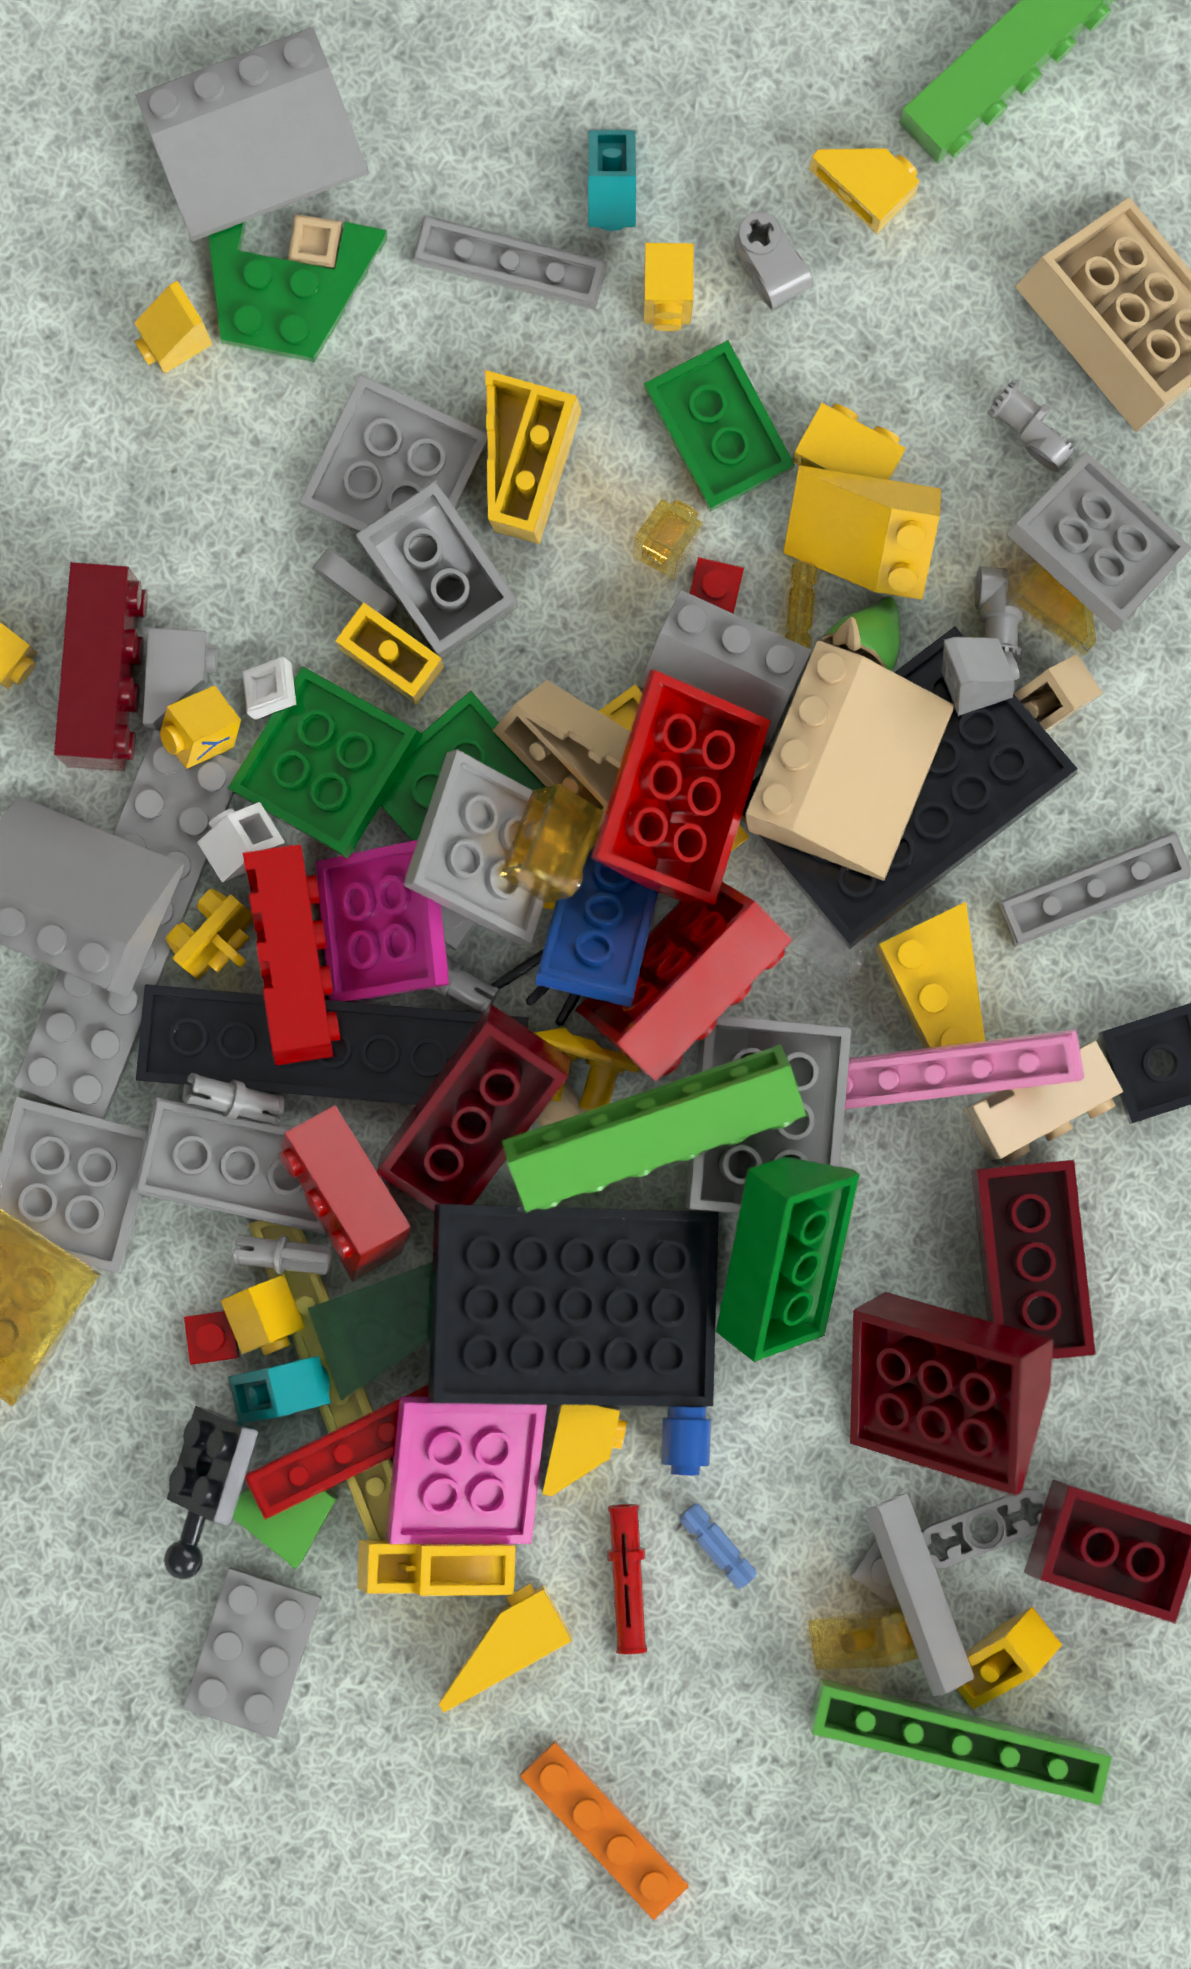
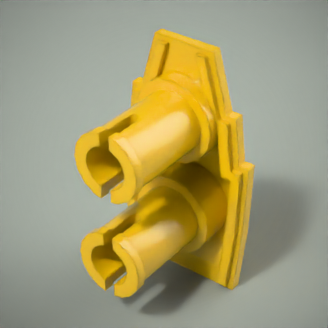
M565 1027L534 1032L571 1058L570 1065L572 1061H577V1058L587 1060L586 1064L590 1065L581 1102L578 1104L579 1108L592 1110L609 1104L618 1074H623L624 1070L636 1074L637 1071L640 1072V1069L624 1054L601 1048L594 1040L573 1035ZM565 1082L552 1098L553 1101H562L561 1096Z

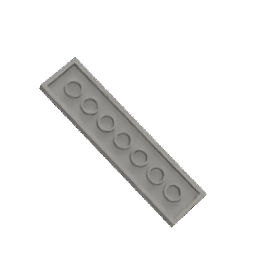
M154 730L113 835L183 863L186 866L128 998L59 969L13 1087L82 1114L106 1119L140 1033L145 984L159 985L172 952L165 937L177 924L184 922L208 861L197 842L211 830L209 822L220 813L228 810L234 796L233 791L229 790L228 786L242 763L217 755L185 769L176 755H171L165 749L160 732Z

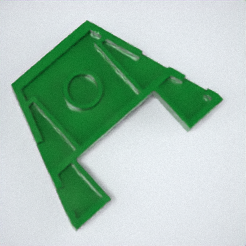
M246 221L209 235L220 340L222 344L315 362L343 316L351 297L366 277L374 258L386 243L388 234L387 230L345 222L334 269L240 251Z

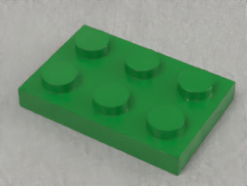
M729 340L644 383V389L709 512L794 469L795 464Z

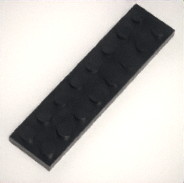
M145 984L136 1081L178 1085L187 1084L192 1086V1083L188 1082L187 1078L193 1072L203 1077L230 1083L232 1080L242 1081L245 1083L246 1088L261 1092L416 1105L483 1013L325 1000L327 1012L336 1011L341 1039L331 1041L333 1057L275 1065L263 994ZM510 1016L528 1029L529 1017Z

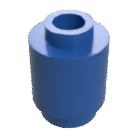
M668 1406V1416L663 1417L661 1464L670 1465L671 1474L700 1475V1467L710 1466L711 1419L706 1418V1406Z

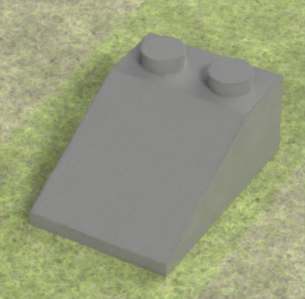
M436 481L356 534L362 547L427 646L442 659L517 609L516 597Z

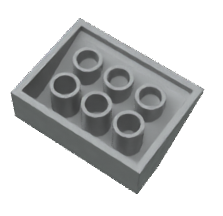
M314 27L135 94L192 242L369 174Z
M17 796L0 820V944L128 998L186 865L21 796Z
M721 1015L716 1019L717 1024L714 1030L707 1037L699 1041L696 1074L782 1045L790 1063L807 1116L795 1119L792 1124L781 1129L769 1128L749 1135L738 1144H723L702 1151L696 1158L688 1160L684 1209L739 1214L748 1169L782 1157L840 1167L852 1028Z

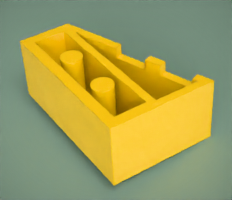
M485 370V385L487 387L488 520L494 532L540 545L582 409L576 395Z
M966 902L887 939L875 947L923 1048L985 1041Z

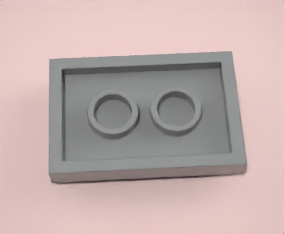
M229 1567L183 1709L275 1739L322 1596Z

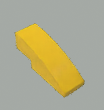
M359 1540L357 1589L367 1594L415 1593L420 1596L514 1595L516 1546L509 1544H390L388 1540Z

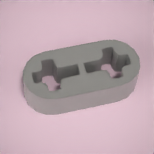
M328 548L312 567L323 579L356 604L361 606L364 602L385 618L398 605V602L387 591Z

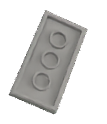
M155 1098L134 1193L318 1234H324L325 1231L319 1218L310 1209L305 1198V1191L297 1176L293 1178L288 1173L280 1158V1152L283 1151L281 1147L284 1134L292 1129L291 1127L272 1125V1123L242 1116L230 1119L224 1117L222 1112Z

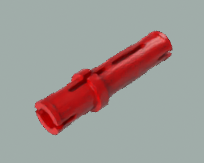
M617 1504L608 1507V1512H610L611 1549L607 1550V1560L612 1562L617 1654H640L647 1652L641 1560L646 1559L645 1548L640 1547L639 1504ZM627 1585L629 1586V1601H630V1619H631V1624H630V1622H629V1605H628V1587H627Z

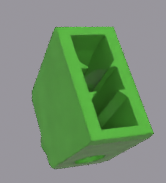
M248 1487L239 1495L232 1518L293 1568L297 1569L305 1559L339 1496L332 1490L327 1489L264 1520Z

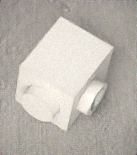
M260 802L236 812L231 808L220 813L209 822L211 830L197 842L222 883L246 873L243 852L277 848L285 843Z

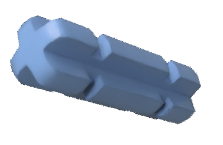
M697 1503L693 1504L680 1516L681 1524L690 1534L695 1533L698 1544L721 1570L724 1568L727 1571L726 1577L736 1588L741 1589L745 1587L757 1575L755 1568L746 1558H740V1551L716 1523L711 1524L709 1521L711 1517L703 1507Z

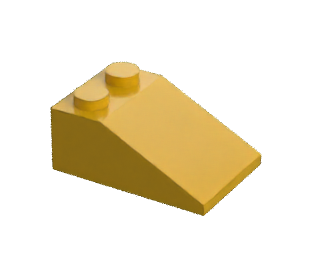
M799 465L783 553L873 592L923 600L940 518L941 488Z

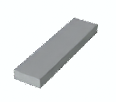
M427 215L423 217L412 258V263L419 266L596 310L607 268V261Z
M1174 831L997 902V905L1016 947L1191 877V866L1177 832Z
M904 1493L867 1509L866 1513L933 1697L945 1695L973 1680L975 1677L909 1495Z

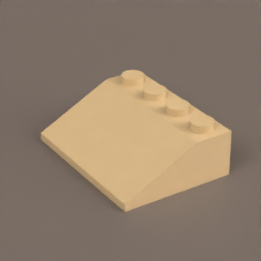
M1130 197L1043 255L1015 286L1135 432H1138L1191 391V270Z
M818 640L747 809L748 831L885 881L954 710V704L864 656Z

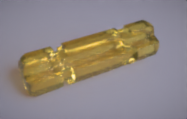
M801 561L794 562L791 569L790 583L794 585L789 590L786 628H789V632H786L785 638L810 649L811 635L808 634V630L812 629L816 590L812 589V586L816 585L818 568L814 563Z

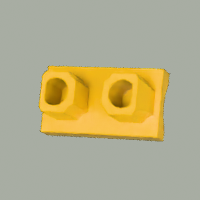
M211 888L200 898L196 906L208 918L201 927L194 932L182 922L177 924L165 937L166 942L175 953L172 959L198 981L210 968H213L218 973L230 959L240 968L244 966L247 960L238 953V950L249 940L250 937L244 933V930L253 922L252 913L233 895L230 894L227 897Z

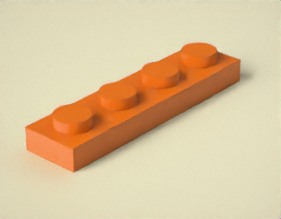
M556 1740L520 1773L521 1779L653 1920L689 1887V1883Z

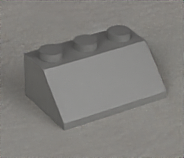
M680 590L659 633L638 688L644 689L649 670H657L767 718L771 722L763 746L768 748L808 665L812 650Z

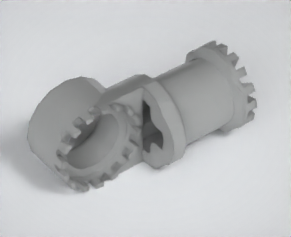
M1012 380L1000 394L1003 400L997 398L996 403L992 405L987 414L992 418L1000 417L1020 433L1019 439L1026 443L1025 448L1027 452L1047 469L1059 472L1075 452L1074 446H1071L1072 443L1070 441L1065 444L1066 437L1063 436L1062 439H1059L1058 437L1061 433L1058 431L1054 432L1052 427L1049 428V426L1042 422L1051 408L1046 404L1039 406L1018 390L1019 384Z
M980 566L975 583V607L980 610V620L985 623L984 638H998L1003 652L1011 651L1016 662H1019V660H1022V649L1018 647V623L1023 620V611L1014 606L1006 605V591H1008L1006 583H1008V579H1004V577H1008V573H1005L1007 569Z

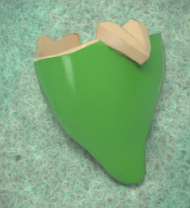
M886 596L875 605L854 612L833 624L824 633L820 641L864 656L892 671L896 666L901 647L898 605L893 597Z

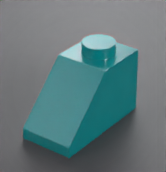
M588 130V227H600L606 231H618L624 227H636V130Z
M320 1356L299 1359L228 1376L240 1423L277 1418L331 1403L328 1393L330 1391V1377L326 1368L321 1364Z

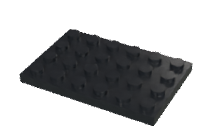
M954 626L894 673L953 704L942 675L944 640L952 637H964L963 634ZM1013 694L1012 698L959 716L954 707L885 881L792 848L762 835H754L845 945L851 949L1077 775L1078 768ZM762 773L759 776H757L751 784L748 798L741 819L745 822L746 825V812L755 793L759 780L762 776Z
M434 1204L428 1402L433 1404L713 1406L719 1212L558 1207L548 1209L537 1208L526 1212L524 1206Z

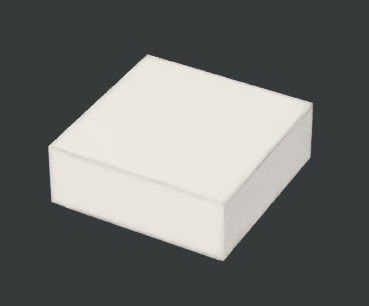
M282 656L242 672L246 713L255 720L296 705L292 663Z

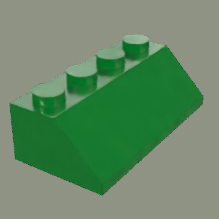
M782 1157L748 1169L723 1297L720 1304L716 1333L753 1362L825 1336L860 1173L854 1169Z

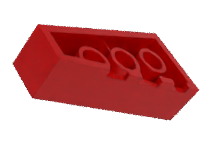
M301 844L243 852L245 871L251 890L249 899L255 933H257L258 939L256 940L261 976L264 982L263 993L275 1065L333 1057L331 1041L341 1039L336 1011L327 1012L324 995L334 994L330 966L320 967L318 950L327 948L323 920L313 921L311 904L320 903L316 875L307 876Z

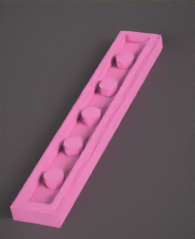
M1077 1030L849 1058L845 1109L1081 1081L1085 1077Z

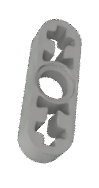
M1026 1488L1022 1489V1492L1017 1496L1007 1494L926 1526L921 1531L926 1545L929 1546L931 1544L930 1535L938 1533L942 1539L953 1537L957 1534L951 1526L961 1522L962 1537L970 1546L969 1550L961 1552V1544L959 1542L950 1545L945 1549L946 1557L940 1560L934 1553H930L935 1569L948 1568L1035 1534L1047 1498L1034 1489ZM1024 1498H1028L1032 1504L1040 1503L1041 1510L1035 1513V1523L1029 1524L1024 1518L1014 1520L1010 1524L1015 1528V1532L1006 1535V1524L1003 1517L996 1510L998 1507L1006 1505V1514L1009 1515L1022 1509L1020 1501ZM982 1514L991 1516L997 1524V1532L994 1538L984 1543L975 1541L969 1530L971 1521L976 1516Z

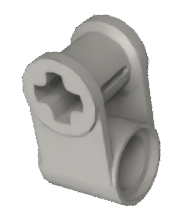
M757 211L743 219L735 238V249L750 274L759 296L769 309L772 310L813 286V279L808 267L799 253L793 248L779 222L773 215ZM752 231L757 236L766 234L767 239L764 246L759 241L752 243L749 241Z

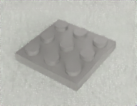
M360 374L300 499V506L359 533L436 481L456 510L487 447V433Z
M1087 452L1007 533L1008 536L1113 632L1126 621L1191 550V546Z
M459 750L448 752L403 885L520 946L531 944L573 812Z
M16 1097L0 1154V1243L118 1274L121 1273L142 1196L141 1194L134 1193V1188L148 1130Z

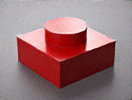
M698 557L689 594L734 614L744 568Z
M225 1311L184 1317L190 1365L240 1358L238 1343Z

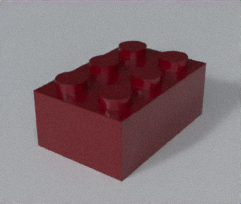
M1053 1479L1024 1573L1040 1581L1176 1624L1191 1577V1524Z

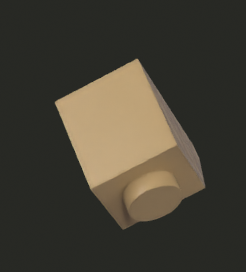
M1078 654L1047 669L1014 693L1046 732L1103 694Z

